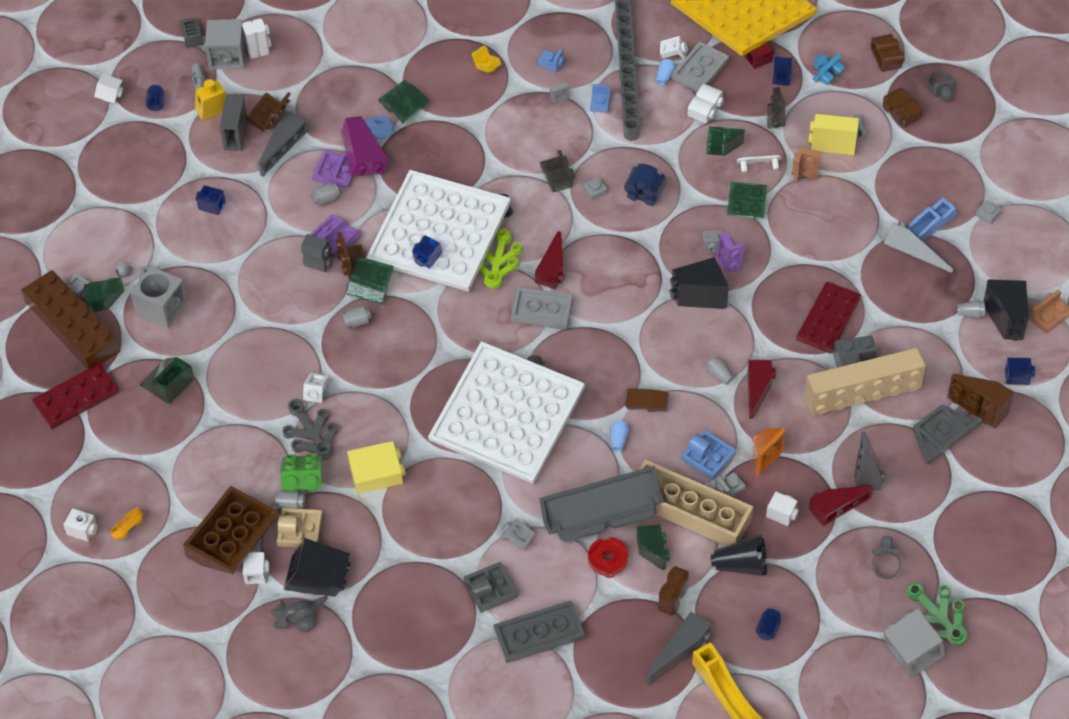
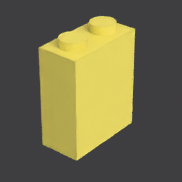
M815 114V120L810 123L808 143H812L811 149L827 153L854 155L859 118Z
M393 441L347 451L357 494L403 484L402 476L406 475L403 464H399V459H401L400 450L395 448Z

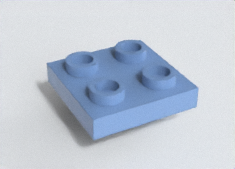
M704 429L700 435L696 434L693 436L688 444V449L681 455V460L714 480L736 455V449Z

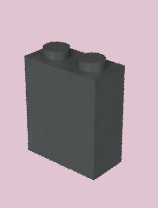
M226 94L220 123L224 150L242 151L247 125L244 95Z

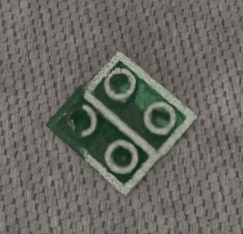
M403 80L378 99L389 113L393 112L402 123L406 122L430 102L425 95L406 80Z
M731 181L727 215L764 219L767 185Z
M358 256L348 285L347 295L383 304L394 266Z

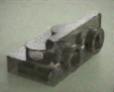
M780 87L773 88L772 96H770L771 103L767 104L768 129L785 126L786 102Z
M561 150L557 151V157L540 162V167L552 193L573 187V179H575L573 169H570L568 166L567 156H563Z

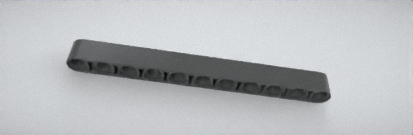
M615 0L623 135L625 139L634 141L640 135V117L631 0Z

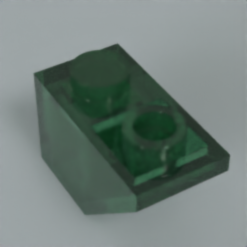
M709 126L706 154L725 156L744 144L745 129Z
M121 277L84 284L87 305L92 312L108 310L124 292Z
M661 524L636 527L639 555L661 570L666 569V561H670L669 550L664 548V544H667L666 533L661 530Z

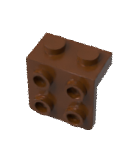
M266 92L246 117V120L262 132L266 127L270 129L291 101L288 99L291 93L288 92L282 101L279 102Z
M338 232V239H335L338 249L339 262L341 261L343 264L341 267L344 276H348L349 282L371 277L362 245L346 248L342 232Z

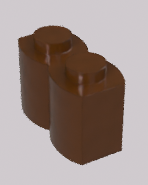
M892 34L873 37L870 47L879 69L883 72L902 68L905 55L899 49L898 40Z
M900 87L883 97V109L893 115L895 121L905 127L922 118L923 108L915 99L911 98L905 89Z
M674 566L669 571L667 583L661 587L659 592L658 611L671 616L677 612L680 606V599L684 597L688 589L689 571Z

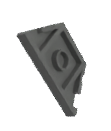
M940 405L916 423L913 431L926 464L931 463L981 425L983 419L980 417L975 419L966 416V412Z

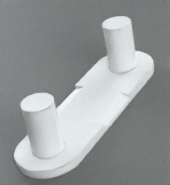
M780 155L745 157L737 159V164H741L742 173L748 172L747 164L756 162H772L773 170L777 171L779 170L778 161L782 157Z

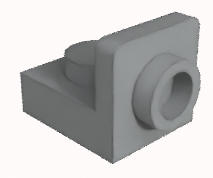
M721 230L703 231L704 253H717Z
M734 472L723 479L720 476L716 477L714 489L735 497L746 490V485Z
M516 518L513 522L510 523L508 521L501 529L503 534L500 536V539L504 540L507 538L523 550L535 533Z

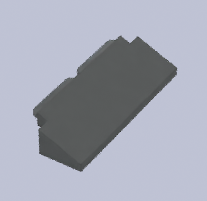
M655 466L539 498L543 523L549 535L558 532V536L563 542L601 533L607 527L619 528L651 519L657 514L655 505L664 503Z

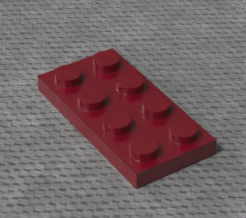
M826 281L798 332L796 340L832 354L835 341L840 339L861 299V294Z
M98 363L33 398L32 401L52 430L120 392L101 363Z

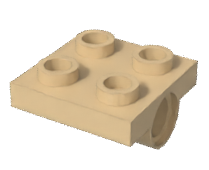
M282 508L281 515L278 518L277 546L297 548L304 538L318 542L323 515L322 510Z

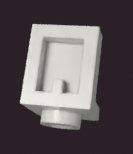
M680 36L660 41V55L663 59L678 54L682 60L686 58L688 46Z
M310 373L304 382L303 399L305 401L322 403L323 391L329 382V376Z

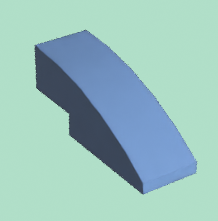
M943 197L932 208L928 206L909 224L908 229L913 230L924 240L957 216V210Z

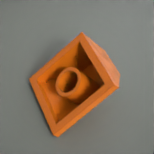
M766 428L762 433H757L753 438V459L755 474L758 477L783 453L785 429Z

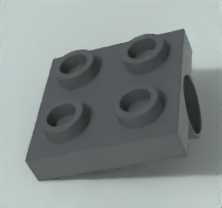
M501 561L464 576V582L480 613L518 598V593Z

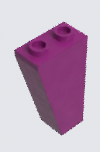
M362 116L347 117L341 132L351 176L384 173L388 158Z

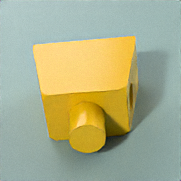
M208 79L204 82V86L195 91V110L202 121L223 112L227 93L219 81Z

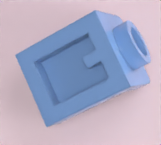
M559 49L557 54L544 50L537 61V66L557 72L559 67H562L565 62L564 50Z
M593 84L590 111L608 113L610 85Z

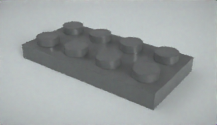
M571 600L493 624V629L506 663L585 639V633Z

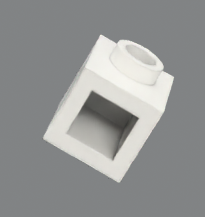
M102 74L97 82L94 97L115 104L117 97L121 98L124 88L121 87L122 80Z
M775 492L767 507L766 517L789 526L791 520L795 521L799 513V509H797L798 500L789 495Z
M73 508L63 524L67 535L89 542L92 535H95L98 528L94 515Z
M252 551L243 561L245 584H265L266 572H269L270 564L269 560L265 559L264 552Z

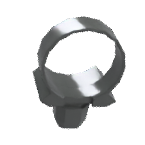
M937 71L929 76L927 87L932 92L933 97L940 95L944 101H948L954 93L956 80H953L946 72ZM941 77L949 82H935L934 86H932L929 81L933 78Z
M883 536L880 544L882 548H876L872 551L875 556L871 564L872 570L878 577L889 579L894 577L900 570L901 562L898 557L900 551L898 549H891L893 547L891 536ZM889 552L896 556L899 562L896 574L891 577H884L875 571L873 562L877 554Z

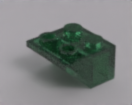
M179 357L165 358L140 383V386L169 405L195 379L192 366Z

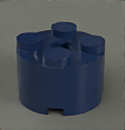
M638 164L635 167L634 165L624 185V189L628 193L627 198L632 201L642 200L645 204L653 206L666 183L663 173L661 175L658 174V169L653 166Z

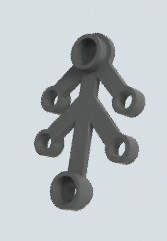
M300 399L291 400L288 404L289 412L293 416H297L305 430L287 425L282 429L283 436L286 439L294 436L309 439L314 443H303L301 440L296 439L291 443L293 452L308 451L317 454V456L322 455V460L330 458L334 452L331 441L333 436L338 433L337 424L331 422L326 425V435L323 441L319 436L324 422L329 419L328 410H318L317 420L313 427L304 413L303 401Z

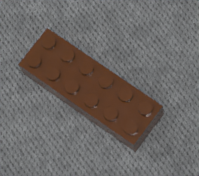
M53 270L21 289L25 303L86 369L98 363H104L121 351L117 337Z

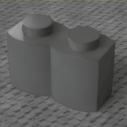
M309 234L306 235L301 246V251L304 255V266L325 273L328 268H331L333 264V258H331L332 247L328 240Z

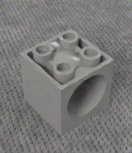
M242 19L207 20L205 49L209 70L244 69L246 46Z
M152 266L142 274L140 281L137 285L133 286L130 292L136 316L167 329L188 302L183 279Z
M919 609L914 612L909 611L900 621L889 624L885 631H883L886 647L910 679L945 656L943 640Z

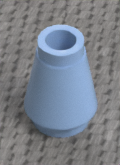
M663 59L659 63L655 80L658 85L664 86L676 69V64L672 60Z
M614 421L612 426H610L611 449L613 451H623L630 430L626 422Z

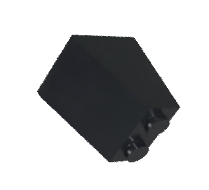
M715 257L672 269L669 293L671 299H675L678 306L714 309L727 308L729 285Z
M988 279L983 298L987 313L1003 339L1023 340L1029 320L1026 281Z
M304 538L291 556L284 590L336 597L340 591L345 589L347 579L344 578L351 565V562L348 561L350 553Z

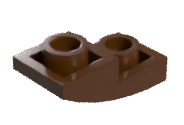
M628 389L625 407L628 410L647 409L648 412L667 411L669 393L653 389Z

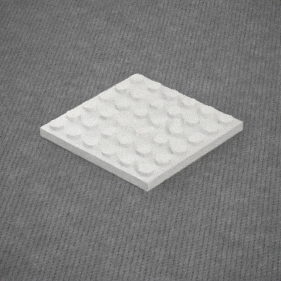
M409 170L366 260L372 264L469 292L508 210L511 199L506 196Z
M481 342L430 432L428 439L534 484L585 389V383Z

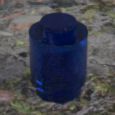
M151 85L147 90L146 106L152 111L161 110L164 106V90L159 85Z
M768 608L762 613L755 630L759 638L763 640L775 638L782 621L781 613L772 608Z

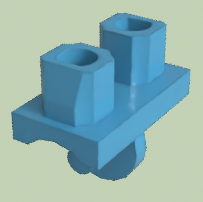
M837 53L829 62L827 61L829 59L827 55L816 56L814 68H820V70L813 77V80L817 82L820 79L824 84L828 85L834 78L829 70L831 69L836 75H839L845 68L839 61L842 56Z

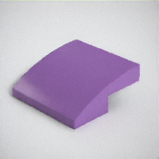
M324 149L312 180L323 184L335 183L337 187H348L352 176L346 153L342 152V155Z
M333 214L309 234L328 240L332 247L331 256L336 259L338 258V249L335 239H338V232H342L346 248L350 247L361 237L359 230L346 225L344 219Z

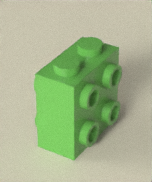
M312 453L306 456H297L290 454L282 457L280 470L281 490L294 492L298 489L315 491L318 488H322V455L317 456V454Z

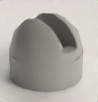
M117 262L115 274L118 277H126L130 272L131 266L124 262Z

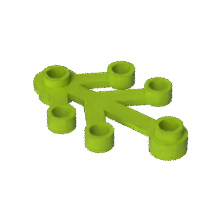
M505 228L497 232L498 245L495 257L489 250L485 256V259L492 265V270L490 271L485 267L484 261L479 269L485 276V285L490 289L499 288L502 285V277L520 266V262L515 256L523 252L521 243H513L511 250L503 256L505 245L511 243L513 239L510 231ZM507 262L508 265L500 270V267Z

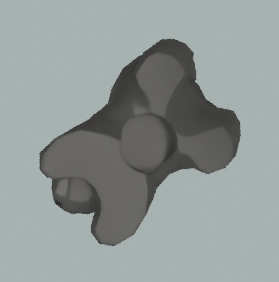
M323 596L311 602L308 600L299 601L290 605H286L283 600H280L279 605L271 610V614L278 619L274 622V627L284 629L291 624H296L302 632L311 630L315 625L316 607L324 604L328 597Z

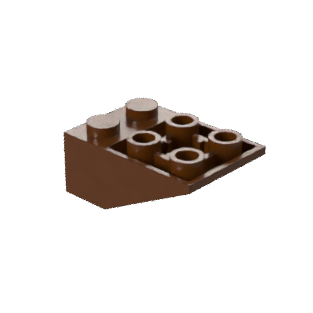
M953 374L947 398L954 404H958L966 409L969 414L983 419L982 421L985 424L996 428L1009 414L1014 391L998 381Z

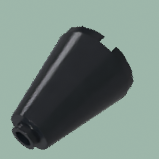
M756 535L714 550V554H711L712 567L715 566L716 570L760 576L767 575V565H763L765 559H767L764 538H762V535Z

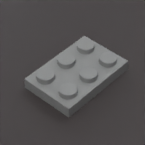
M699 42L671 74V79L698 92L703 84L709 85L727 64L729 55Z
M517 287L511 313V322L567 329L573 294Z

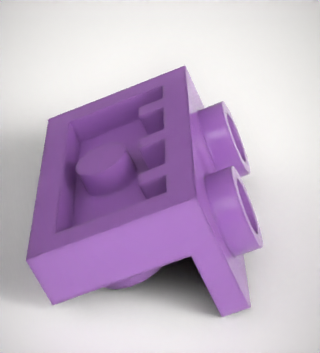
M727 232L720 233L716 257L724 273L738 271L743 265L745 245L744 243L735 245L734 240L729 237Z

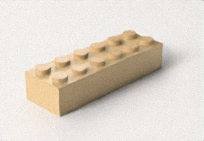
M914 348L810 374L806 378L804 399L811 415H822L828 411L842 410L848 406L861 405L872 400L878 401L884 397L897 396L908 391L913 392L921 388L926 366L918 349Z
M646 459L644 460L640 469L655 466L664 498V503L655 505L657 511L655 515L725 546L741 540L752 520L754 506Z

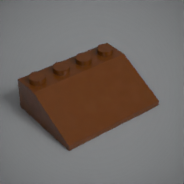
M230 486L183 544L186 557L204 567L234 574L278 518L280 512Z

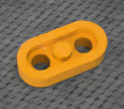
M139 507L132 509L110 530L109 534L114 540L124 539L128 536L129 530L133 526H137L143 521L144 512Z

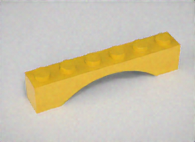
M711 642L693 652V666L731 719H763L744 698L727 670L722 657Z

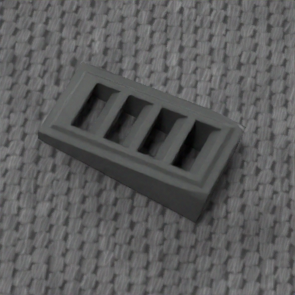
M197 17L181 20L180 24L186 48L202 45L203 40Z

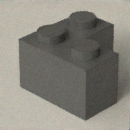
M873 335L836 340L834 344L833 356L837 368L874 359L877 355Z

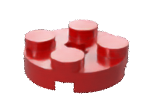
M616 538L598 539L589 547L588 564L597 574L606 578H613L621 573L628 564L627 548L623 542ZM612 554V559L606 560L603 555Z

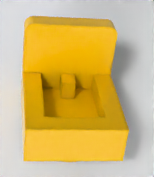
M482 46L471 54L476 69L484 72H493L501 65L500 58L490 55L486 46Z

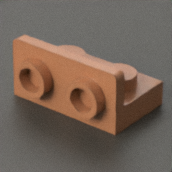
M800 147L798 154H794L792 163L794 165L791 175H794V182H798L800 175L818 179L821 151Z
M1060 290L1049 293L1041 303H1036L1031 308L1030 321L1045 334L1069 317V305L1060 299Z

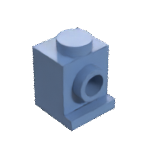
M385 115L365 120L375 139H384L387 136L393 135V122Z

